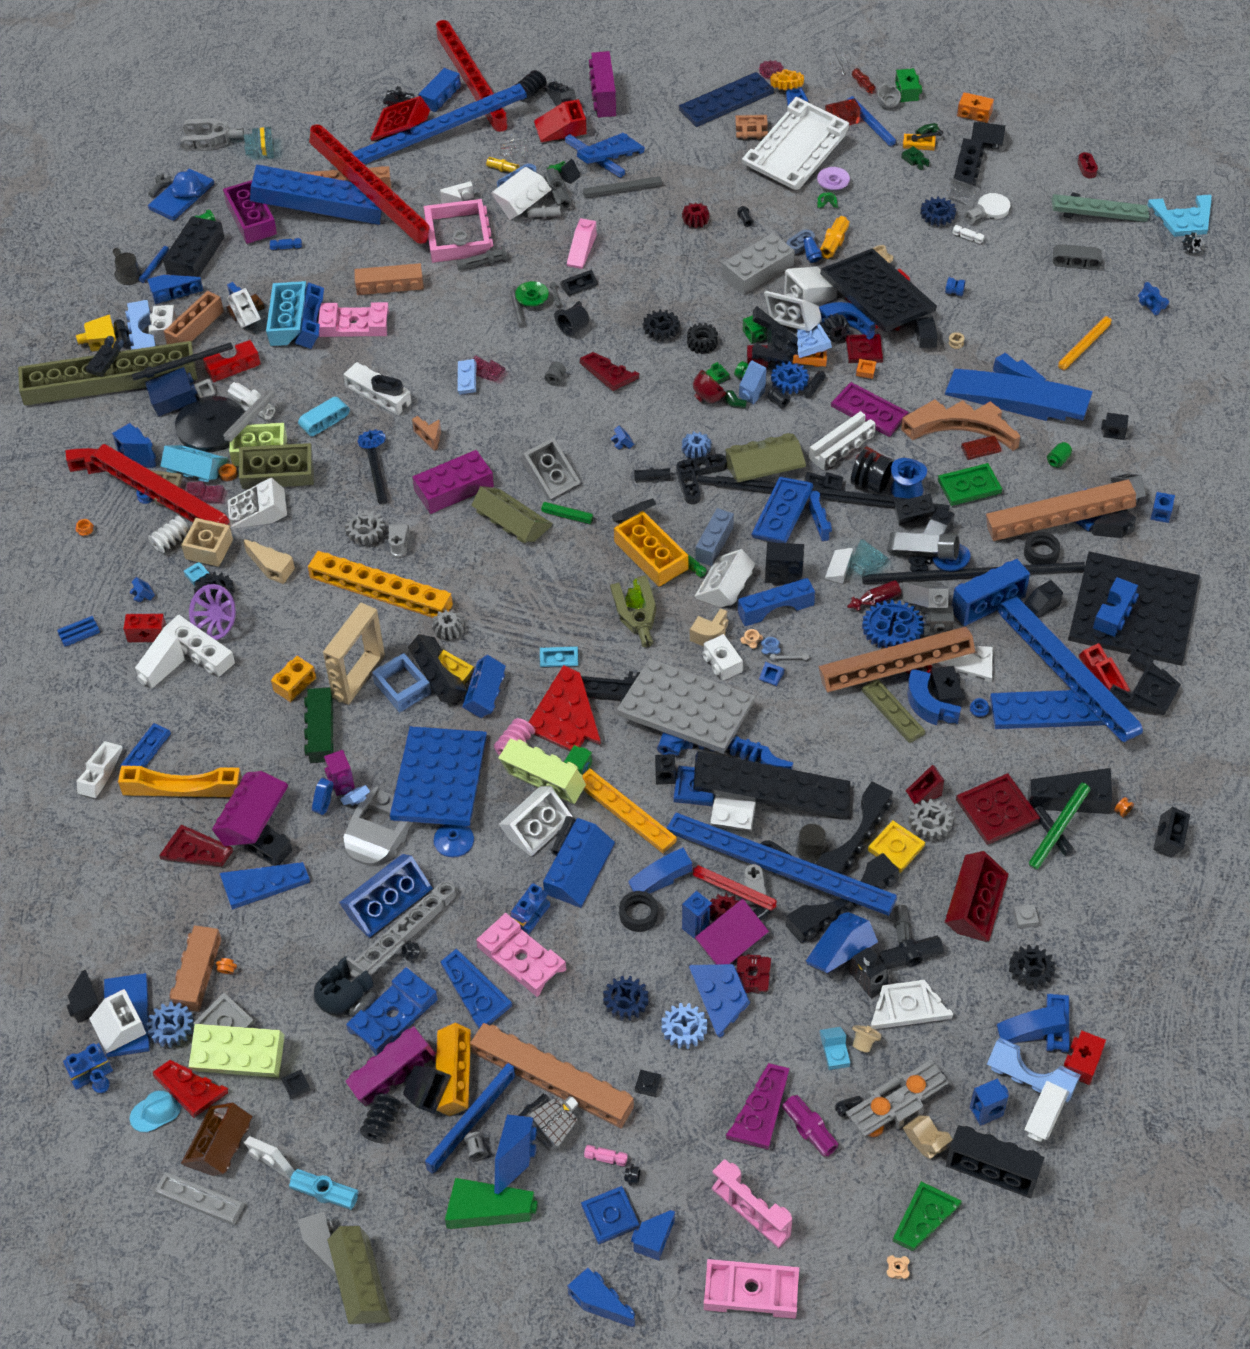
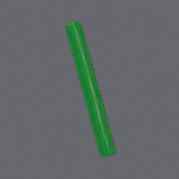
M1080 783L1030 859V867L1036 870L1039 869L1089 793L1090 787L1088 785Z

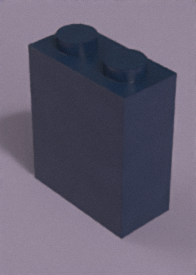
M184 367L145 382L151 404L158 417L197 401L195 394H198L195 385L192 384L194 379L191 373H187Z

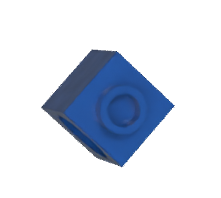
M1156 492L1151 520L1169 523L1175 495Z

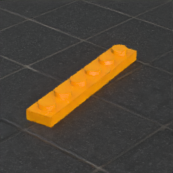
M592 769L587 770L583 774L582 778L586 783L583 790L661 853L664 854L677 842V837Z

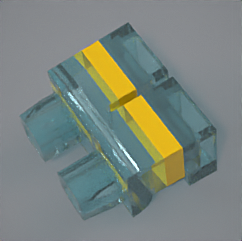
M271 126L252 129V134H244L246 156L255 155V160L259 159V156L267 155L268 159L274 158Z

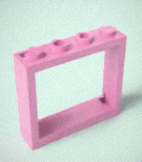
M482 199L424 206L425 221L430 226L428 240L432 263L469 258L484 254L490 247H493L492 238L489 239L491 237L490 227L487 228L489 226L488 216H485L487 215L486 205L483 206ZM479 214L484 241L468 242L462 246L456 244L436 246L432 220Z

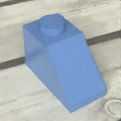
M751 361L739 385V397L754 404L765 393L766 367Z

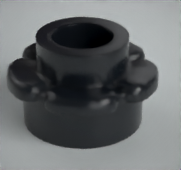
M411 940L407 941L402 947L403 957L407 961L418 958L420 952L418 943H413Z
M631 1164L630 1168L625 1169L624 1180L630 1186L632 1184H639L640 1167Z

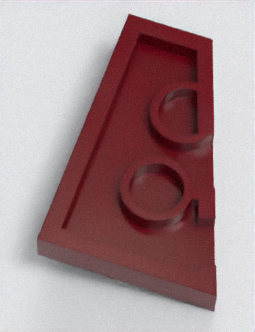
M595 352L580 358L579 363L612 391L639 379L640 373L636 371L632 373L626 370V367L623 365L617 366L612 364L610 359Z
M181 824L159 857L161 860L223 867L232 854L233 848L231 846H224L220 841Z

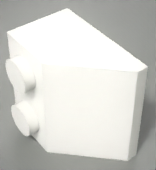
M716 794L711 825L752 832L756 802Z

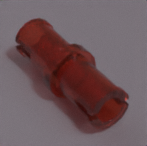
M859 68L854 69L851 75L857 80L858 85L863 87L868 93L874 92L876 86L870 81L869 77L863 74Z

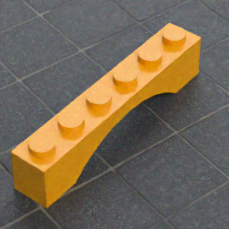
M121 766L118 784L122 795L231 797L241 782L242 775L240 768L220 767L214 771L198 775H171L156 772L142 766Z

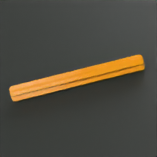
M1108 316L1103 317L1059 361L1058 368L1066 370L1111 325L1112 319L1108 318Z

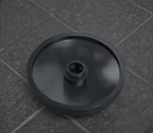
M207 396L199 398L196 402L182 408L177 415L175 429L178 439L184 446L205 452H216L230 447V442L224 440L223 434L244 414V411L238 403L226 397Z

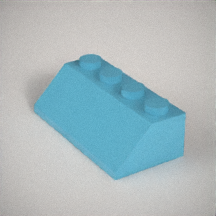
M306 281L273 283L266 329L270 346L288 345L301 332Z

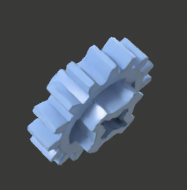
M679 1003V1008L676 1009V1007L671 1006V1012L665 1011V1018L661 1020V1032L664 1033L665 1040L670 1039L671 1046L678 1043L679 1049L682 1045L689 1049L691 1043L694 1046H698V1040H704V1034H707V1019H704V1012L698 1013L699 1007L696 1006L694 1009H691L690 1003L686 1007Z

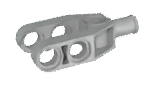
M214 118L188 119L184 121L183 132L193 136L182 137L180 147L185 151L214 150L228 145L231 138H244V128L230 129L227 122ZM191 125L194 129H188L186 126ZM202 125H208L210 128L205 129ZM204 140L207 144H201L199 141ZM184 141H189V142H191L192 144H191V145H186V144L184 143Z

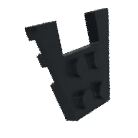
M756 306L753 309V322L767 328V348L756 343L752 347V358L756 360L763 358L766 362L774 360L778 364L784 362L786 365L791 361V364L794 365L793 356L798 355V338Z
M1135 645L1127 661L1145 670L1132 694L1114 684L1110 692L1126 707L1165 715L1181 684L1163 668H1158L1153 663L1154 660L1150 656L1146 657L1141 653L1142 649Z

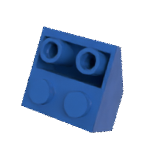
M128 423L112 433L118 452L145 468L156 467V455L151 448L153 444L148 437L145 438L138 427L135 428L131 423Z

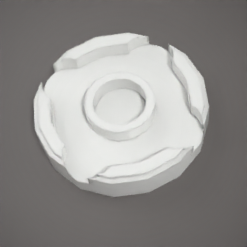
M985 194L978 201V204L982 205L985 209V218L990 219V217H994V219H1001L1009 213L1010 201L1001 194Z

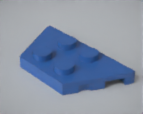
M733 964L691 965L689 968L715 1032L720 1038L725 1034L723 1031L731 1022L734 1023L739 1017L740 1012L747 1008L750 1000Z

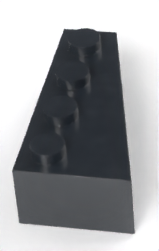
M1111 768L1031 779L1028 788V802L1033 809L1041 805L1045 810L1063 811L1080 783H1085L1090 787V791L1076 812L1109 814L1112 805Z

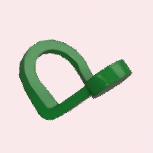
M831 192L820 194L817 200V208H823L828 202L833 207H838L836 196Z

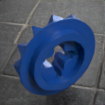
M375 429L363 432L362 435L358 436L359 439L357 441L358 445L362 448H376L384 443L386 437L383 431Z

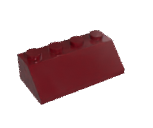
M985 851L965 855L944 923L959 935L989 942L1009 873Z

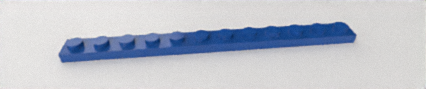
M519 83L356 150L352 154L363 164H367L527 97L526 92Z
M679 813L674 814L667 826V830L676 836L747 863L756 864L768 871L887 916L890 915L897 901V895Z

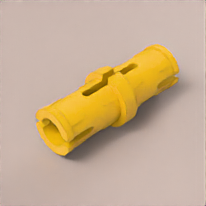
M488 157L486 162L487 167L498 169L500 172L511 173L519 168V164L507 162L505 159L500 160Z

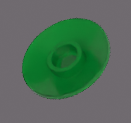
M536 281L525 282L518 286L515 291L516 300L525 306H538L544 303L549 296L548 288Z

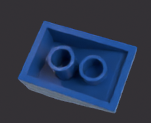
M850 912L839 915L838 919L830 924L806 959V963L828 973L850 960L862 950L878 943L870 921Z
M507 1114L495 1157V1194L502 1192L529 1167L531 1157L535 1158L536 1144H533V1141L536 1139L537 1127H533V1117Z

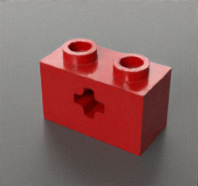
M126 614L123 630L127 642H154L163 630L162 628L167 624L164 614Z
M1081 1030L1079 1038L1074 1036L1070 1049L1074 1050L1073 1054L1067 1055L1063 1066L1080 1074V1082L1090 1085L1106 1039Z

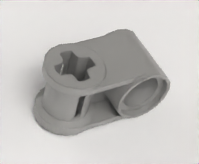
M409 524L389 525L388 541L391 546V555L395 558H401L407 553L410 535Z
M756 864L747 866L744 873V886L766 895L762 868ZM745 899L748 905H757Z

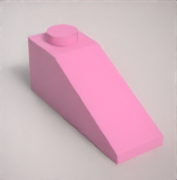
M580 218L574 233L567 266L583 269L597 236L596 221Z

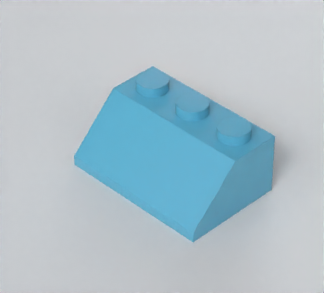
M183 445L164 446L161 467L167 468L166 471L171 473L179 471L185 477L193 478V476L199 477L198 480L209 482L211 479H217L219 468L227 463L228 458Z

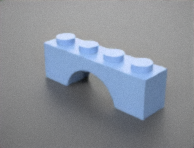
M148 301L127 303L128 310L125 313L127 321H130L127 322L129 333L132 332V334H129L131 344H134V346H131V350L156 346L154 336L142 332L144 328L152 324L150 322L151 312Z
M1002 1038L996 1041L987 1063L994 1072L999 1074L1006 1073L1012 1076V1080L1021 1084L1024 1082L1032 1085L1031 1088L1039 1093L1042 1092L1046 1081H1049L1069 1091L1066 1102H1069L1081 1076L1063 1066H1059L1055 1071L1047 1074L1033 1072L1022 1061L1020 1046Z

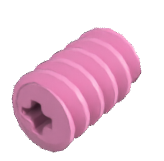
M514 719L503 735L500 736L499 741H496L494 744L497 754L500 756L510 738L516 741L520 739L524 742L529 740L531 735L535 733L534 727L523 719Z

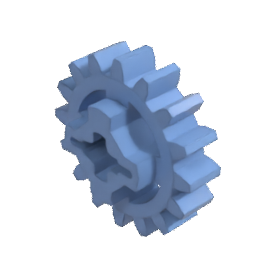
M170 1002L168 1007L161 1004V1010L155 1008V1015H149L151 1021L147 1023L149 1036L152 1037L154 1043L159 1041L161 1047L168 1043L169 1048H171L175 1042L179 1046L181 1039L187 1041L186 1035L193 1033L191 1027L195 1026L193 1024V1015L189 1012L187 1006L182 1008L181 1003L174 1006Z

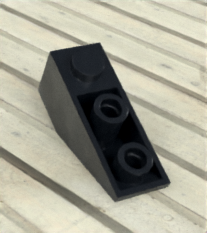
M553 81L544 87L556 106L563 102L576 100L574 89L567 85Z

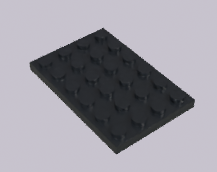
M873 248L823 267L820 271V274L883 332L936 311L937 308L933 301Z

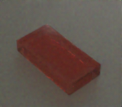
M995 435L961 444V449L967 460L1001 452V446Z

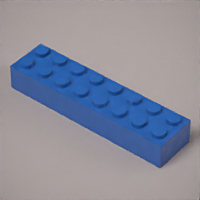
M256 164L251 184L250 201L380 225L382 210L352 182Z

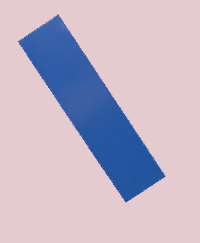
M954 369L945 391V395L982 405L991 401L1002 410L1047 421L1048 417L1065 421L1066 416L1084 420L1093 393L1090 390L1040 379L966 369Z

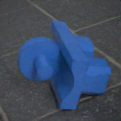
M1145 282L1143 290L1138 294L1140 298L1139 303L1142 306L1146 305L1154 315H1159L1161 309H1166L1169 304V300L1160 295V290L1157 287H1153L1149 282Z

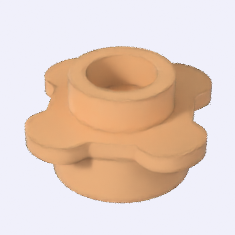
M755 629L747 630L744 637H741V643L747 644L752 649L757 648V644L763 640V636Z
M893 1255L887 1258V1263L889 1264L887 1270L888 1277L895 1279L908 1278L910 1274L908 1271L909 1259L906 1256L902 1258H895Z

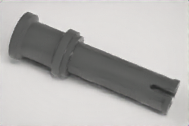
M501 246L500 249L492 251L489 249L484 254L456 260V264L460 271L485 263L494 264L496 261H506L507 254L504 246Z

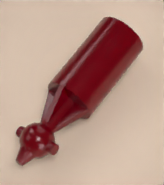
M896 580L868 590L860 599L852 597L847 608L860 611L861 605L875 606L876 603L881 604L884 600L888 601L901 596V588Z

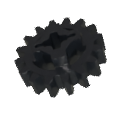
M659 309V312L656 313L653 310L652 315L647 314V318H644L643 330H645V335L649 334V338L655 337V341L658 338H661V341H664V338L670 340V336L675 337L676 333H679L680 321L678 316H674V312L669 314L668 310L662 312Z
M213 572L211 576L207 573L206 578L200 577V582H195L196 587L193 588L194 595L200 588L209 584L226 586L232 597L233 593H235L233 580H230L228 575L224 577L222 572L219 575ZM211 589V595L213 599L216 601V594L218 590ZM203 592L199 596L200 599L210 604L206 597V593ZM222 593L221 602L224 603L228 601V598Z
M1028 944L1027 949L1021 946L1018 952H1013L1009 961V972L1013 973L1012 979H1019L1018 985L1025 983L1026 989L1033 985L1034 990H1036L1038 984L1044 988L1046 982H1051L1052 976L1055 973L1054 967L1056 963L1051 961L1052 954L1046 955V949L1040 951L1038 945L1035 946V949H1032L1030 944Z

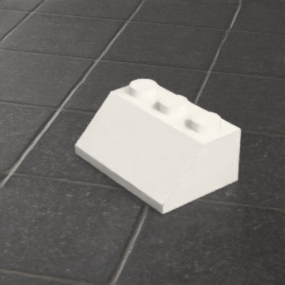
M524 167L491 192V194L508 219L511 220L551 191V188L543 176Z
M769 291L764 292L769 315L781 325L810 331L822 322L819 306L802 299Z
M742 549L717 557L694 597L718 607L733 605L737 601L738 594L745 587L746 580L752 575V570L756 564Z
M540 786L500 822L499 826L510 841L528 855L533 856L561 829L565 817L573 816L551 786Z

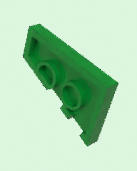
M921 1181L892 1241L914 1251L962 1204V1201Z

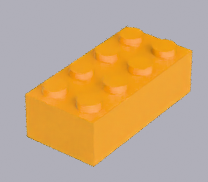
M644 511L614 528V542L658 587L688 570V554Z

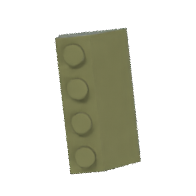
M790 433L775 438L768 437L758 442L751 441L745 445H733L725 449L727 469L737 482L806 467L799 440L794 434Z
M311 443L239 447V480L242 489H250L271 477L282 487L314 485Z
M480 486L471 505L477 509V513L488 516L492 523L500 524L503 526L504 531L515 534L516 538L524 543L527 541L535 542L553 524L500 488Z
M339 1226L327 1241L348 1324L389 1322L391 1319L369 1236L360 1226Z

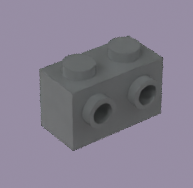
M948 606V608H929V614H925V625L927 626L923 628L924 637L953 630V606Z

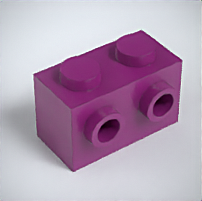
M340 750L324 756L326 763L324 771L327 779L333 782L336 796L347 794L355 789L351 767L344 751Z

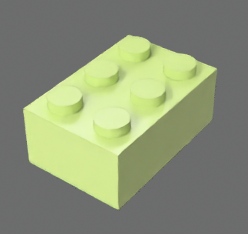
M284 423L247 425L230 442L229 453L232 465L239 466V447L287 445Z

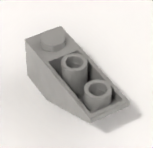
M321 1212L298 1219L306 1250L337 1280L327 1241L331 1236L330 1233L334 1232L331 1218L326 1219L325 1213Z

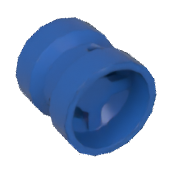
M949 277L945 293H955L957 296L962 297L966 280H955Z

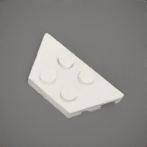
M925 980L883 985L871 1022V1028L880 1029L952 1019L953 1013L950 1009L947 1010L941 1003L940 997L932 992L931 987Z

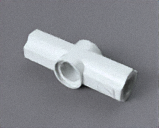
M235 382L230 385L228 395L240 402L246 411L261 396L258 391H250L240 383ZM268 403L258 415L269 420L276 411L275 407Z

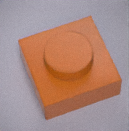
M859 359L856 376L873 379L876 361Z

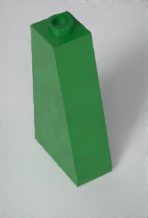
M455 1178L445 1216L446 1228L458 1229L530 1222L532 1214L537 1212L538 1200H535L534 1191L506 1187L499 1194H495L494 1184Z

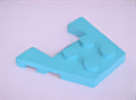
M1211 195L1196 196L1195 201L1198 208H1177L1174 210L1166 209L1163 198L1148 200V207L1154 209V214L1164 221L1163 224L1174 237L1191 235V232H1196L1197 235L1207 234Z

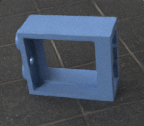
M404 653L394 657L390 662L379 666L372 672L374 684L399 713L431 694L430 682ZM406 668L417 683L397 694L385 679Z

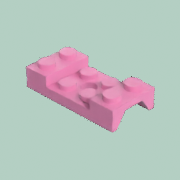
M388 302L371 303V307L338 308V303H321L318 321L320 324L319 337L387 336Z
M504 913L476 939L478 949L536 997L541 994L548 980L557 972H564L566 970V962L551 949L547 951L525 933L521 929L520 924L507 913ZM520 953H524L527 955V957L524 960H518L516 958V956Z
M724 1159L712 1171L718 1178L712 1190L777 1248L791 1236V1213L784 1207L780 1208L776 1203L768 1209L765 1201L753 1196L751 1190L745 1184H741V1171L737 1165L729 1163Z
M707 1259L704 1310L727 1312V1309L765 1312L773 1313V1317L796 1319L799 1267ZM749 1282H754L757 1284L758 1289L755 1292H749L746 1290L745 1285Z

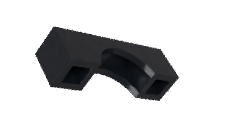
M418 634L408 646V649L430 682L441 702L457 704L467 693L466 687L459 677L449 672L441 664L438 656L443 650L435 637Z

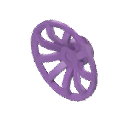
M209 584L200 588L190 603V623L200 630L203 626L210 623L207 635L215 640L223 638L231 630L235 621L236 608L230 592L216 584ZM211 589L218 590L216 594V601L213 599L211 595ZM203 592L206 593V597L210 604L200 599L199 596ZM222 593L229 599L223 604L221 602ZM196 602L206 608L207 611H194ZM194 616H207V618L196 625ZM230 621L227 628L224 630L222 627V623ZM217 625L220 634L212 636L213 628Z

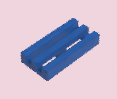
M93 616L57 630L64 647L100 633Z

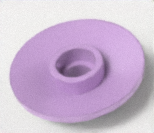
M828 167L819 172L817 180L825 189L840 190L849 184L850 176L842 168Z

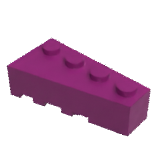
M413 1026L411 1029L405 1030L396 1041L387 1044L384 1050L377 1056L371 1057L362 1068L352 1072L345 1082L357 1099L366 1107L374 1101L376 1095L389 1092L391 1085H400L405 1082V1077L412 1072L415 1065L425 1067L424 1064L430 1060L436 1062V1052L424 1036Z

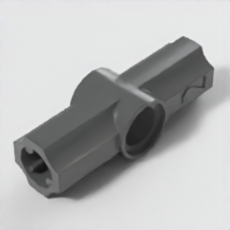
M550 168L544 173V177L551 188V197L555 200L557 207L560 206L562 211L567 210L571 206V200L565 189L564 180L561 179L558 170Z

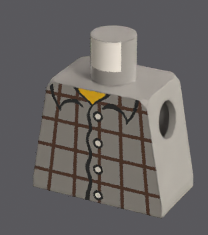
M571 1096L564 1102L555 1097L527 1116L533 1117V1127H537V1136L551 1151L560 1145L577 1121L572 1111L578 1107V1103Z

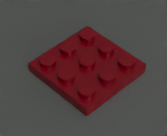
M1008 773L956 795V801L986 845L1032 826L1040 820V817Z

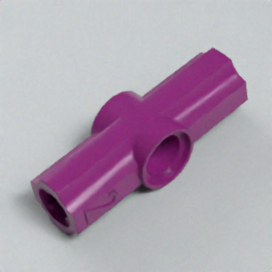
M793 1095L786 1100L782 1108L794 1121L799 1134L805 1140L809 1139L823 1157L831 1155L838 1148L839 1144L827 1131L819 1114L815 1111L812 1112L798 1095Z

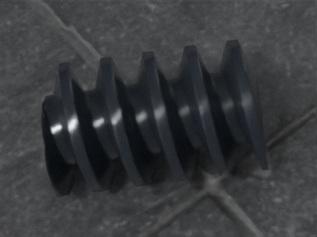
M532 70L515 84L520 83L527 95L526 98L520 101L524 102L526 99H530L531 96L547 84L546 78L541 72Z
M380 1093L376 1095L370 1110L367 1112V1118L364 1119L363 1126L360 1128L361 1135L370 1141L382 1143L380 1137L388 1136V1133L383 1129H391V1125L388 1122L395 1120L391 1114H397L398 1110L395 1107H400L402 1103L389 1094Z

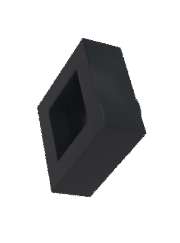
M301 1069L281 1078L290 1099L310 1091L309 1084Z
M640 1069L635 1092L656 1097L661 1074Z

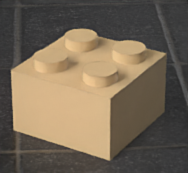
M195 518L181 545L185 559L219 567L233 541L230 525Z

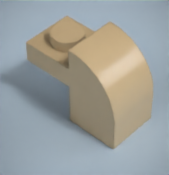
M720 608L713 621L698 616L690 628V641L704 646L705 642L723 634L725 635V629L729 623L727 611Z
M919 1115L903 1127L912 1144L929 1159L947 1148V1144L953 1140L948 1132L938 1131L929 1116Z

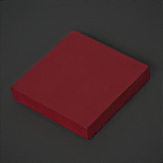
M865 334L846 335L848 364L859 363V359L883 363L880 334H874V338L867 339Z

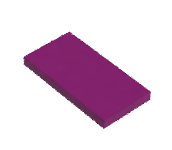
M852 382L831 402V407L850 417L861 411L865 414V422L870 419L875 422V430L888 437L902 424V418L909 414L908 411Z

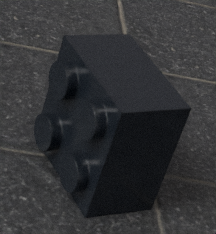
M767 542L765 583L789 584L802 580L804 544Z

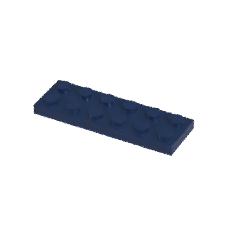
M755 72L679 105V111L695 127H698L774 94V88L759 73Z

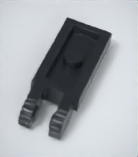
M108 336L104 341V345L101 346L85 368L86 372L103 377L119 355L124 345L123 340L119 338L114 343V337Z

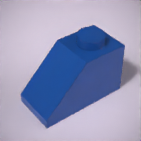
M670 1210L642 1222L639 1230L635 1229L631 1238L634 1252L659 1261L675 1222V1211Z

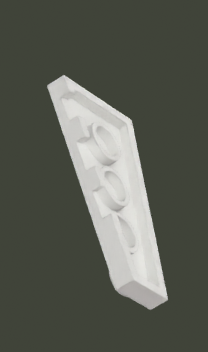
M974 646L975 653L934 663L931 666L937 668L940 666H954L956 672L967 673L968 676L974 678L978 676L985 678V681L992 682V647Z

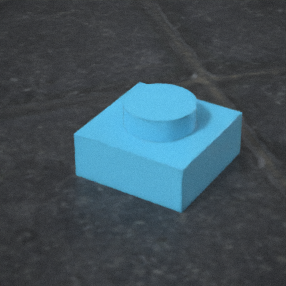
M200 562L184 570L185 576L194 586L195 582H200V577L206 578V574H209Z

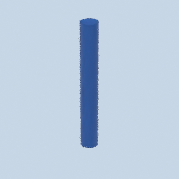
M163 246L139 277L141 283L146 281L169 251L167 246Z

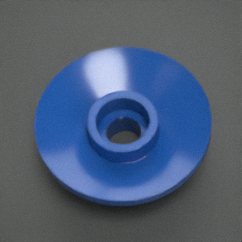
M961 544L957 560L939 559V557H933L935 565L945 571L960 570L967 566L971 559L970 551Z
M445 824L434 835L436 850L446 857H460L466 854L474 843L473 832L468 826Z

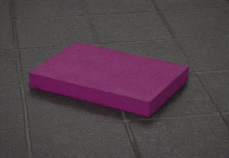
M741 899L694 937V939L715 965L730 964L769 931L744 899Z

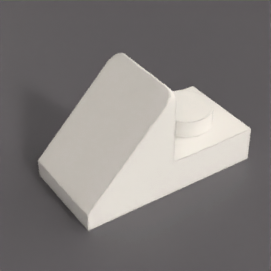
M471 181L440 189L442 204L461 202L474 198Z

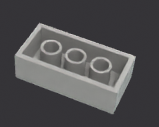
M772 233L723 262L722 278L741 294L745 295L794 266L795 250Z

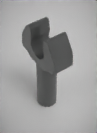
M163 173L155 177L156 185L149 191L148 195L153 198L162 187L168 188L172 184L171 176L164 180Z

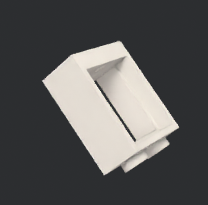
M1046 1081L1024 1129L1029 1132L1028 1137L1039 1142L1042 1139L1048 1140L1069 1091Z

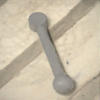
M807 653L777 656L771 654L769 658L771 661L776 659H802L803 661H808L809 655Z

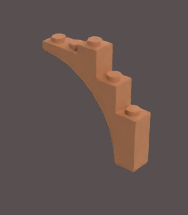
M934 399L902 418L901 430L912 440L937 431L965 430L989 436L1003 443L1012 451L1019 447L1020 442L1019 433L1013 430L1005 420L1001 419L1002 411L991 401L974 411L963 400L946 409L944 405Z

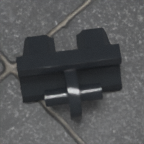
M397 86L395 90H387L383 104H387L389 107L415 98L413 93L402 91L401 86Z

